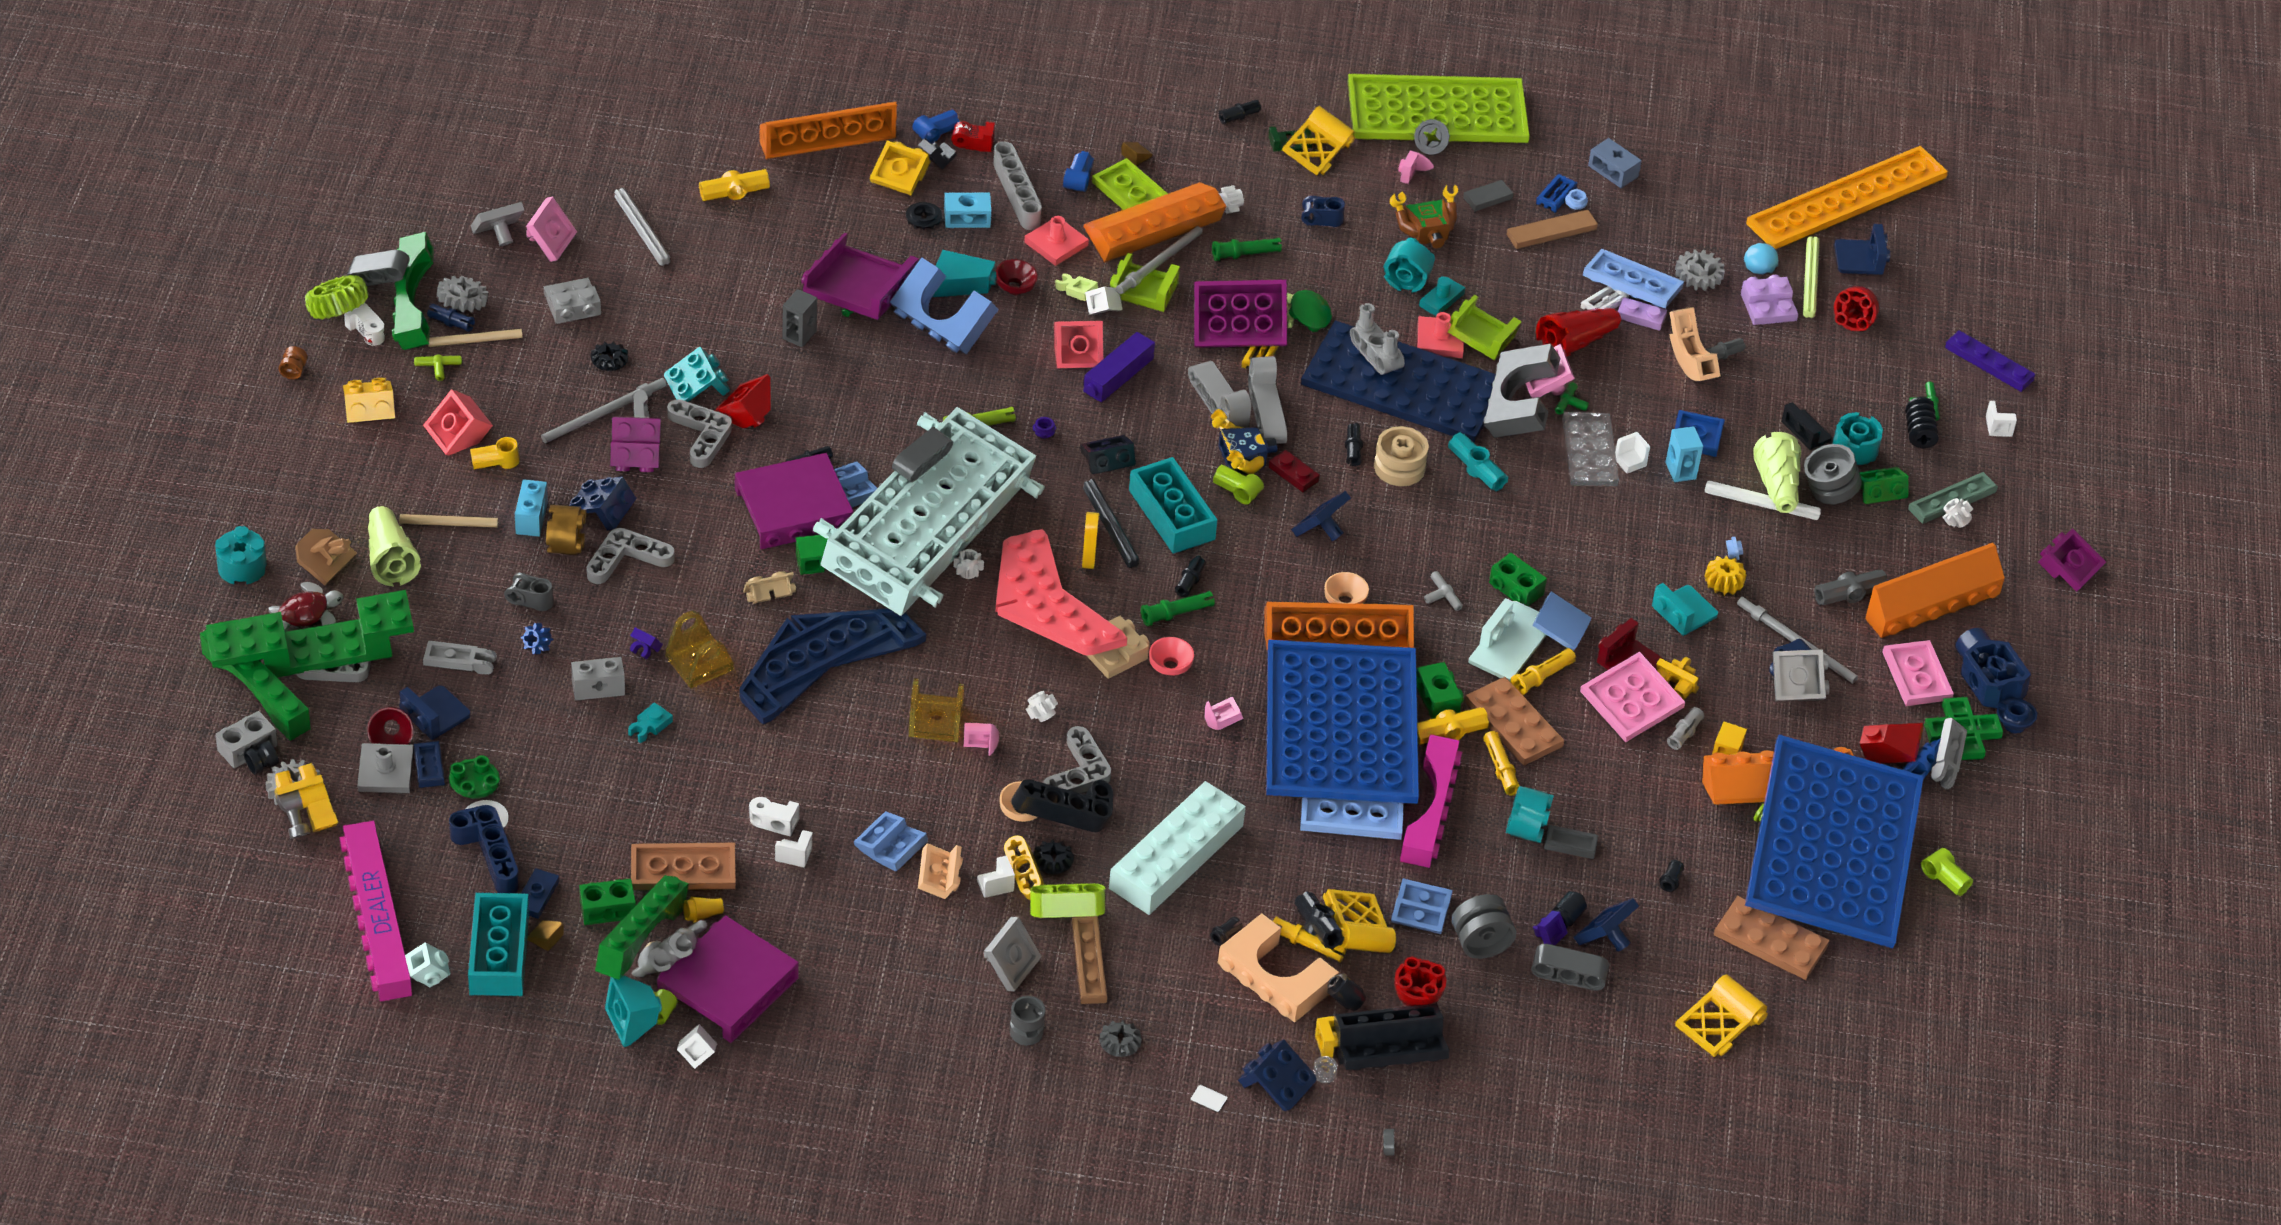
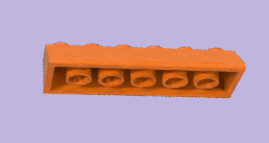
M890 102L765 122L760 124V144L766 159L893 139L896 138L897 103Z
M1199 182L1088 222L1083 227L1105 263L1127 255V253H1132L1190 232L1197 226L1204 227L1220 221L1226 204L1216 188Z
M1990 543L1875 585L1865 619L1876 633L1883 638L1895 635L1910 627L1914 628L1929 620H1935L1945 614L1954 613L1964 607L1976 605L1983 600L1995 598L2001 593L2005 579L1996 545Z
M1267 602L1264 609L1266 649L1268 650V640L1414 648V605Z
M1836 747L1834 749L1835 751L1854 756L1850 749L1844 747ZM1766 750L1761 753L1738 752L1737 754L1729 755L1714 753L1704 756L1702 783L1714 805L1764 802L1774 752Z

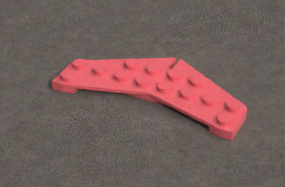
M1043 529L1011 536L1003 541L996 598V612H998L999 616L1083 655H1095L1127 646V637L1120 629L1062 589L1049 538Z

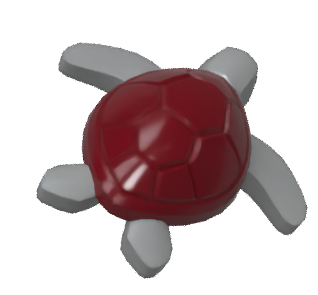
M303 582L301 583V589L305 592L290 597L281 607L271 606L268 608L270 614L281 612L285 632L289 629L290 625L309 626L318 620L322 625L334 624L336 619L327 608L340 604L343 600V594L334 590L324 595L319 585Z

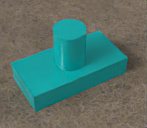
M1440 277L1437 286L1420 299L1419 307L1436 316L1462 297L1465 293V287L1448 277Z

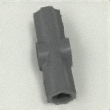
M1875 570L1855 575L1852 571L1845 572L1835 581L1816 585L1814 589L1816 601L1819 605H1827L1847 600L1848 603L1859 602L1866 594L1872 593L1875 585L1886 582L1887 575L1884 570Z

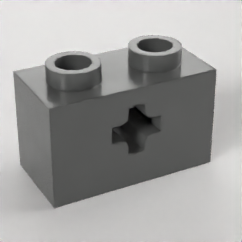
M797 289L783 304L782 339L803 347L817 331V297Z

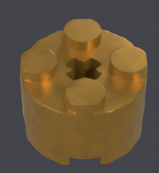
M550 505L549 513H552V519L547 521L546 545H549L547 553L578 555V553L582 552V548L585 545V533H581V529H583V524L586 523V510L575 506Z

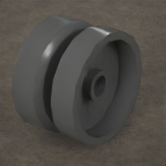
M1829 444L1814 450L1806 458L1804 472L1809 482L1811 493L1817 501L1824 504L1843 503L1851 499L1859 491L1862 484L1861 474L1850 448L1840 444Z
M1484 894L1475 896L1459 905L1452 914L1451 922L1459 937L1461 946L1465 954L1471 958L1483 959L1493 957L1510 947L1516 939L1517 931L1509 916L1507 907L1503 899L1497 895Z

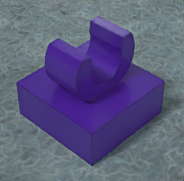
M636 627L630 635L636 640L631 645L630 651L636 654L638 649L643 647L644 650L641 657L644 659L650 657L651 649L659 652L663 645L657 638Z
M1551 911L1545 918L1541 919L1537 926H1533L1536 937H1542L1544 944L1556 945L1568 933L1561 913L1557 911Z

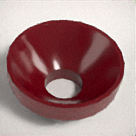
M1009 259L1003 261L997 267L996 281L1009 294L1019 295L1027 293L1034 288L1037 282L1038 275L1036 269L1026 261ZM1017 282L1021 287H1012L1009 283Z
M390 706L379 709L370 717L367 725V735L372 744L408 745L414 733V726L410 716L398 707ZM388 720H395L399 724L400 728L397 733L390 734L385 730L384 726Z

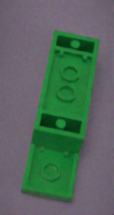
M406 590L356 598L359 619L285 632L281 612L205 625L212 666L216 668L264 659L265 666L278 678L304 673V671L328 669L392 657L389 637L414 632Z

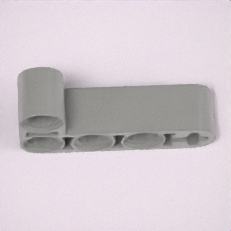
M1275 356L1253 357L1250 359L1248 388L1257 427L1263 440L1275 438L1277 444L1287 443V428L1276 387Z
M1207 361L1188 368L1191 384L1212 414L1216 409H1220L1227 415V420L1234 425L1240 427L1249 426L1251 399L1246 390L1234 392L1213 361Z

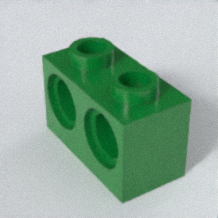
M1510 552L1492 566L1489 583L1495 589L1511 598L1512 601L1530 606L1544 595L1547 578Z
M631 878L579 885L584 925L622 921L636 906Z

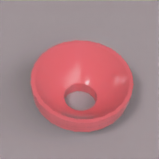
M1164 637L1151 645L1149 660L1156 671L1165 675L1175 676L1185 673L1190 669L1194 660V651L1189 643L1180 638ZM1172 661L1175 662L1178 666L1175 668H1167L1166 666H1164V663Z

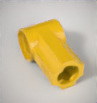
M511 437L499 439L496 445L470 449L474 469L500 465L505 469H511L519 464L517 441Z

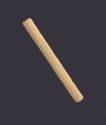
M522 329L429 338L428 347L523 338Z
M400 514L399 518L400 524L498 528V518Z

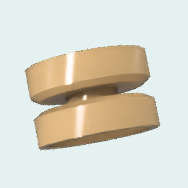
M1400 426L1384 430L1377 441L1374 469L1378 477L1386 483L1395 486H1410L1419 482L1424 477L1429 449L1427 439L1421 432L1409 427Z

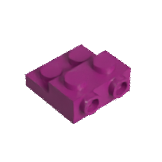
M612 417L610 466H616V471H630V467H640V472H654V468H659L661 418Z
M2073 528L2067 534L2061 532L2053 539L2052 542L2055 545L2052 547L2049 544L2040 553L2042 558L2038 561L2054 579L2060 575L2076 592L2106 563Z

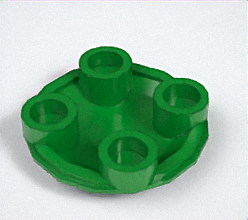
M1301 290L1292 296L1289 314L1293 319H1297L1312 332H1318L1330 323L1332 318L1331 308L1321 295L1314 291Z
M481 755L475 759L453 763L450 768L449 782L456 793L475 799L492 794L499 786L500 776L498 770L490 763L488 757Z

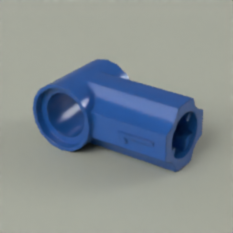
M949 110L932 118H928L925 115L918 117L914 121L912 129L922 140L925 139L932 144L939 139L941 134L953 130L955 124L960 121L957 113L954 110Z
M1081 151V153L1075 155L1071 167L1066 169L1063 188L1086 192L1090 172L1094 164V158L1089 152Z

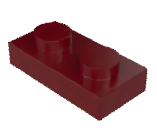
M1284 450L1269 461V468L1302 493L1319 482L1320 475L1287 450Z

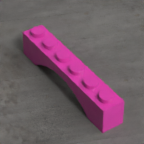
M1430 734L1423 770L1430 779L1435 798L1427 812L1416 822L1407 826L1400 862L1430 868L1432 858L1437 859L1440 844H1437L1436 841L1437 839L1442 840L1445 825H1441V821L1447 820L1449 807L1445 806L1446 802L1451 803L1454 788H1450V784L1456 783L1458 773L1454 766H1460L1462 751H1458L1459 740Z

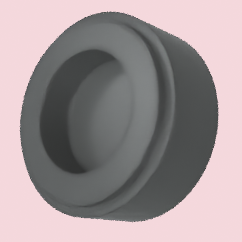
M1394 1129L1383 1130L1385 1156H1395Z

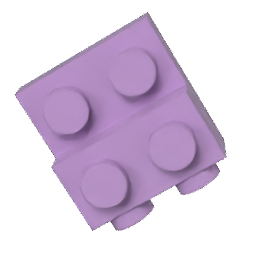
M1772 275L1768 279L1750 277L1743 281L1741 296L1753 325L1797 321L1798 312L1792 301L1793 290L1787 277Z

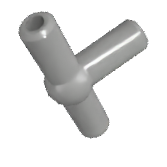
M1434 571L1430 577L1439 589L1425 595V602L1430 604L1445 597L1455 611L1460 610L1463 604L1453 592L1452 586L1446 583L1438 571Z

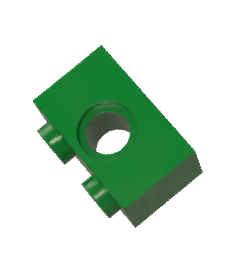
M1445 662L1417 667L1416 688L1431 719L1436 718L1439 713L1448 709L1459 713L1461 703L1464 701L1463 692L1460 688H1457L1454 674L1448 670Z

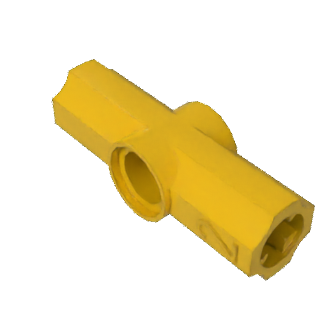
M766 169L743 174L736 170H730L722 178L699 182V190L703 201L727 196L732 200H739L745 197L747 192L770 188Z
M1481 707L1459 713L1448 709L1439 713L1434 719L1418 722V744L1428 743L1430 734L1460 740L1465 733L1486 729L1489 725L1485 708Z

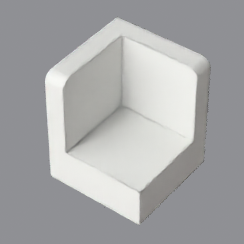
M1101 287L1085 292L1089 315L1122 310L1120 294L1116 291V288Z
M1995 401L1989 402L1986 413L1989 436L2012 437L2017 421L2016 414L1997 413Z
M1638 432L1632 433L1617 440L1614 459L1628 474L1647 466L1650 446Z
M802 830L798 842L786 839L777 841L775 845V861L805 868L812 850V832Z
M1007 856L997 858L996 871L977 876V881L984 898L1014 891L1015 874Z
M699 1024L679 1041L677 1050L695 1069L715 1052L717 1043Z

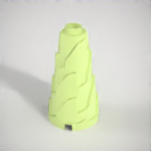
M1773 432L1771 433L1772 437L1766 439L1764 435L1757 441L1753 450L1754 460L1762 481L1767 488L1769 497L1775 504L1777 511L1789 513L1799 503L1798 485L1801 447L1798 444V440L1791 434Z
M384 506L376 507L369 514L370 521L368 525L371 571L375 579L384 585L394 586L393 583L399 582L400 586L404 585L418 574L421 568L420 556L413 547L409 537H406L402 526H399L393 511Z

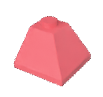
M1103 321L1054 322V347L1057 368H1093L1103 360Z

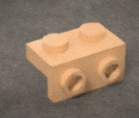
M927 843L922 850L918 889L946 899L952 891L955 892L961 881L958 875L963 862L961 857L962 847L956 845L951 852Z

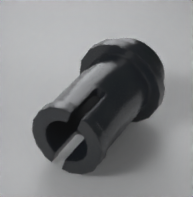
M1671 860L1665 874L1661 875L1659 879L1660 887L1664 891L1672 892L1678 888L1679 878L1685 869L1682 862L1678 860Z
M1233 916L1221 926H1215L1210 934L1211 940L1218 946L1223 945L1243 929V924L1240 923L1233 927V925L1240 921L1237 917Z

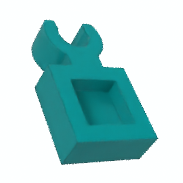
M654 702L637 716V722L629 726L628 735L632 736L634 733L639 732L638 742L642 743L647 739L648 733L651 732L657 735L673 722V715Z

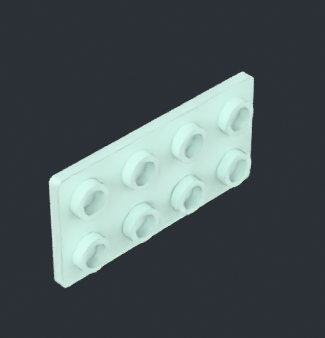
M1505 598L1483 626L1480 644L1469 657L1468 662L1499 678L1506 677L1511 682V677L1519 673L1547 636L1532 626L1539 611L1520 602Z

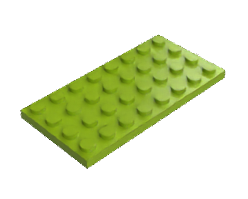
M1348 74L1352 130L1355 131L1353 135L1356 137L1355 139L1414 140L1416 127L1422 121L1435 119L1441 121L1447 127L1449 141L1529 142L1522 78ZM1435 130L1432 133L1424 132L1428 138L1427 141H1440L1435 136Z

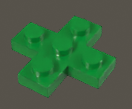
M1967 697L1943 698L1942 708L1945 717L1926 718L1924 723L1930 743L1941 738L1945 719L1953 718L1967 730L1961 760L1984 759L1986 751L1982 740L2001 739L2003 735L1998 715H1973Z

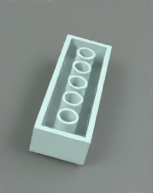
M1205 781L1111 868L1109 889L1150 915L1243 827L1246 806Z

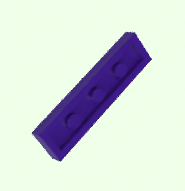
M1960 330L1946 341L1945 348L2021 392L2034 381L2035 373Z

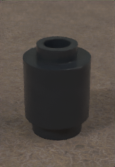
M1568 891L1552 911L1561 913L1567 928L1572 926L1587 909V903L1584 896L1579 892Z
M1346 974L1335 975L1329 980L1328 994L1345 1009L1356 1011L1364 1004L1366 995L1363 989Z

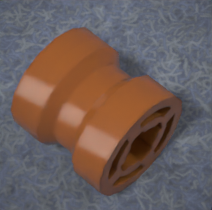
M296 346L286 348L283 359L278 367L280 374L288 379H298L308 359L307 353L302 348Z

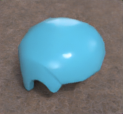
M1757 243L1752 245L1745 253L1744 262L1746 268L1752 273H1773L1776 266L1778 267V253L1769 244Z

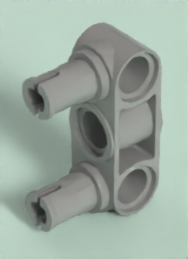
M1365 303V306L1363 304L1360 306V317L1356 327L1350 330L1352 343L1381 375L1403 368L1405 364L1404 357L1397 346L1399 333L1395 330H1389V333L1387 331L1384 333L1373 320L1374 305Z

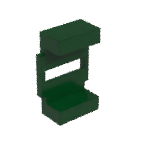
M1269 127L1268 138L1273 152L1282 151L1283 146L1288 142L1286 135L1293 136L1297 130L1278 132L1276 127ZM1307 128L1304 131L1305 138H1313L1311 131ZM1295 144V147H1291L1295 151L1303 150L1302 144ZM1307 144V148H1312V144Z

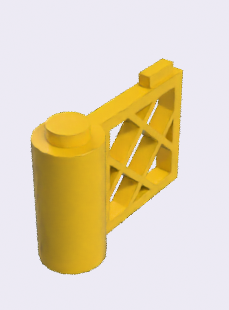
M1319 105L1307 121L1283 146L1282 151L1316 176L1320 173L1324 175L1332 166L1329 162L1345 146L1349 148L1356 138L1353 136L1355 131ZM1308 128L1315 134V138H1305L1304 131ZM1322 143L1330 144L1334 147L1333 151H1323ZM1293 144H1302L1303 152H1296L1291 146ZM1307 144H1317L1318 152H1308ZM1309 157H1320L1321 164L1318 167L1310 162Z
M1328 889L1324 893L1325 905L1335 912L1336 924L1342 930V935L1345 937L1343 943L1339 945L1341 948L1391 953L1394 950L1396 943L1395 930L1387 927L1374 894ZM1337 899L1344 901L1348 905H1343L1342 903L1337 901ZM1360 902H1368L1370 908H1367ZM1353 907L1354 909H1356L1357 911H1359V912L1362 913L1363 915H1362V916L1358 915L1357 913H1355L1354 911H1352L1351 908ZM1343 915H1346L1355 922L1345 921ZM1367 917L1370 918L1371 920H1373V921L1376 922L1377 924H1372V923H1370L1369 921L1366 920V918H1367Z
M1725 974L1717 980L1709 993L1676 1021L1675 1026L1713 1057L1717 1054L1723 1056L1732 1048L1733 1044L1731 1042L1747 1027L1763 1023L1768 1015L1766 1012L1767 1006L1729 975ZM1712 1001L1719 1007V1013H1704V1006ZM1690 1019H1701L1702 1028H1690L1685 1023ZM1705 1019H1720V1028H1705ZM1723 1019H1734L1739 1025L1736 1028H1724ZM1706 1035H1721V1041L1714 1047L1706 1040Z

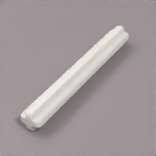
M1707 481L1706 493L1777 510L1769 495L1713 481ZM1798 503L1797 507L1789 512V514L1818 520L1821 509Z

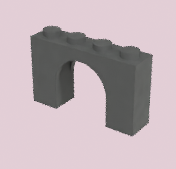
M1552 344L1501 352L1499 362L1497 363L1495 380L1492 383L1491 397L1488 400L1487 414L1484 417V425L1494 438L1545 429L1548 410L1539 397L1511 401L1514 393L1525 383L1536 379L1557 376L1561 358Z

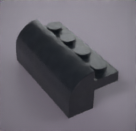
M1437 1003L1334 1014V1031H1336L1338 1046L1335 1047L1339 1064H1343L1346 1070L1449 1059V1048L1443 1037V1015Z

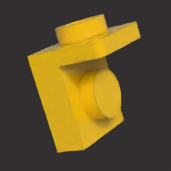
M1334 1016L1317 1018L1315 1038L1322 1059L1333 1058L1334 1047L1338 1046L1337 1033L1334 1031Z

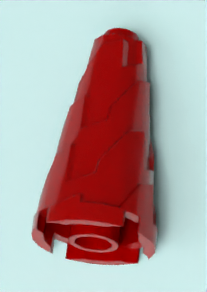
M1594 308L1581 312L1576 310L1548 314L1541 317L1537 322L1536 339L1537 341L1542 340L1543 345L1552 344L1555 347L1561 344L1566 356H1569L1572 352L1589 346L1588 343L1601 339L1603 335L1618 328L1621 322V315L1613 308Z

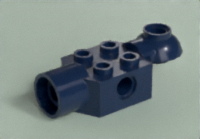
M1972 628L1964 632L1958 638L1955 645L1956 650L1963 659L1962 677L1982 706L1997 709L1998 718L2007 731L2011 733L2023 732L2026 728L2032 726L2037 720L2038 715L2036 708L2031 703L2023 700L2027 696L2031 673L2009 642L1991 640L1982 628Z

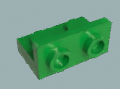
M1898 467L1860 472L1862 480L1860 488L1863 490V502L1865 504L1908 497V475Z

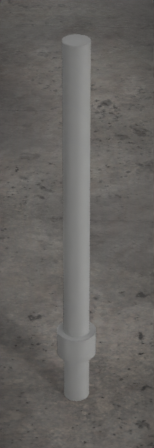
M1195 227L1137 272H1131L1127 275L1125 281L1116 287V291L1119 294H1123L1129 288H1134L1140 284L1142 278L1200 236L1203 232L1201 227Z
M660 378L650 384L644 383L638 386L635 391L643 390L650 397L653 392L666 387L667 383L664 378ZM635 391L542 434V441L546 444L634 402L633 395Z
M1744 597L1738 600L1737 605L1749 612L1756 621H1762L1791 642L1796 639H1802L1812 650H1820L1767 614V610L1760 605L1756 606ZM1827 655L1828 667L1852 684L1856 682L1858 675Z

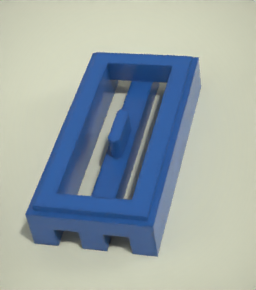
M1558 174L1537 197L1536 204L1540 205L1543 203L1544 208L1552 207L1551 211L1556 212L1565 202L1567 194L1577 188V182ZM1562 181L1563 183L1560 185V187H1558L1552 194V196L1549 199H1547L1548 195Z

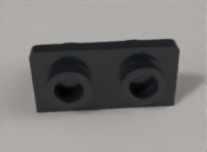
M1125 435L1080 444L1081 453L1089 461L1091 474L1126 468L1136 464L1134 443Z

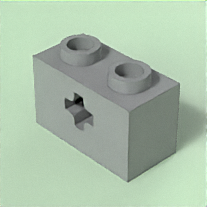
M621 657L571 662L575 701L625 695V677Z

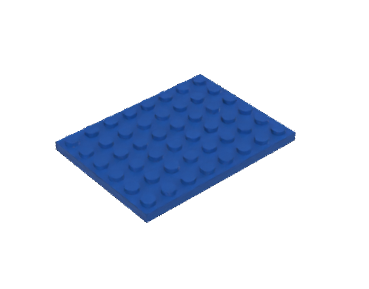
M1268 640L1266 795L1418 804L1416 648Z
M1778 735L1745 906L1893 948L1896 944L1924 776Z

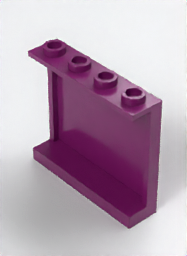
M844 232L838 240L836 239L828 250L824 251L822 257L816 260L808 271L804 272L801 281L804 284L803 291L817 297L819 300L878 320L892 305L890 303L891 299L914 269L919 258L910 256L902 265L846 246L848 233Z
M827 453L735 473V491L737 496L742 495L760 536V549L796 542V537L820 535L813 531L815 524L820 522V518L833 525L834 528L839 529L854 513Z
M725 915L719 922L713 923L709 931L702 938L697 939L696 947L691 955L679 959L668 970L660 973L657 978V991L659 989L670 991L676 998L723 1028V1039L732 1043L798 979L799 962Z

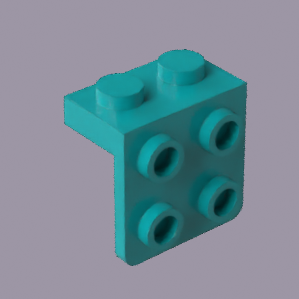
M701 346L664 373V377L676 400L689 402L711 385L723 396L731 391L726 383L729 380L722 369L718 368L721 365L719 360L713 353L709 355Z
M1664 583L1657 585L1655 588L1652 607L1682 636L1718 617V611L1690 585H1685L1674 592Z

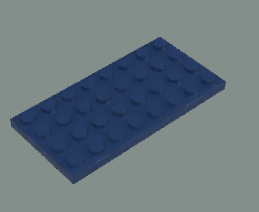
M1334 321L1303 374L1301 385L1451 436L1461 432L1475 443L1484 426V417L1487 414L1488 400L1491 397L1492 383L1495 380L1496 374L1398 342L1397 346L1404 357V367L1381 375L1352 343L1350 330L1354 326Z

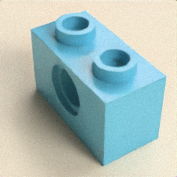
M945 193V228H991L990 193Z
M1695 426L1672 429L1665 463L1674 482L1695 480L1697 478L1703 444Z
M522 481L515 511L516 534L540 537L548 504L547 482Z

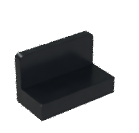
M1793 402L1785 405L1781 422L1809 450L1831 441V435L1805 409L1800 410Z

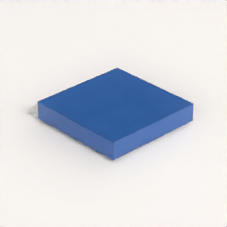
M1679 410L1675 429L1695 426L1703 444L1702 454L1717 457L1725 419Z

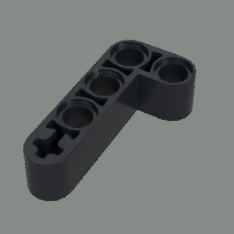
M1026 779L1019 785L1011 799V803L1019 812L1097 833L1104 828L1113 813V788L1104 780H1096L1086 795Z

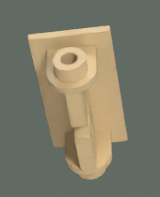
M781 571L774 573L772 577L763 579L761 576L753 577L746 582L743 592L746 593L748 602H753L754 604L771 600L769 591H773L775 599L792 596V593L796 592L795 583H791L794 573Z

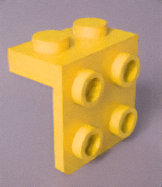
M374 378L372 382L362 383V380L348 381V384L343 385L347 423L395 418L391 381H386V378Z

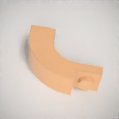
M1690 307L1669 312L1673 334H1670V340L1676 359L1684 373L1695 381L1720 377L1717 354L1707 352L1701 343L1694 308Z

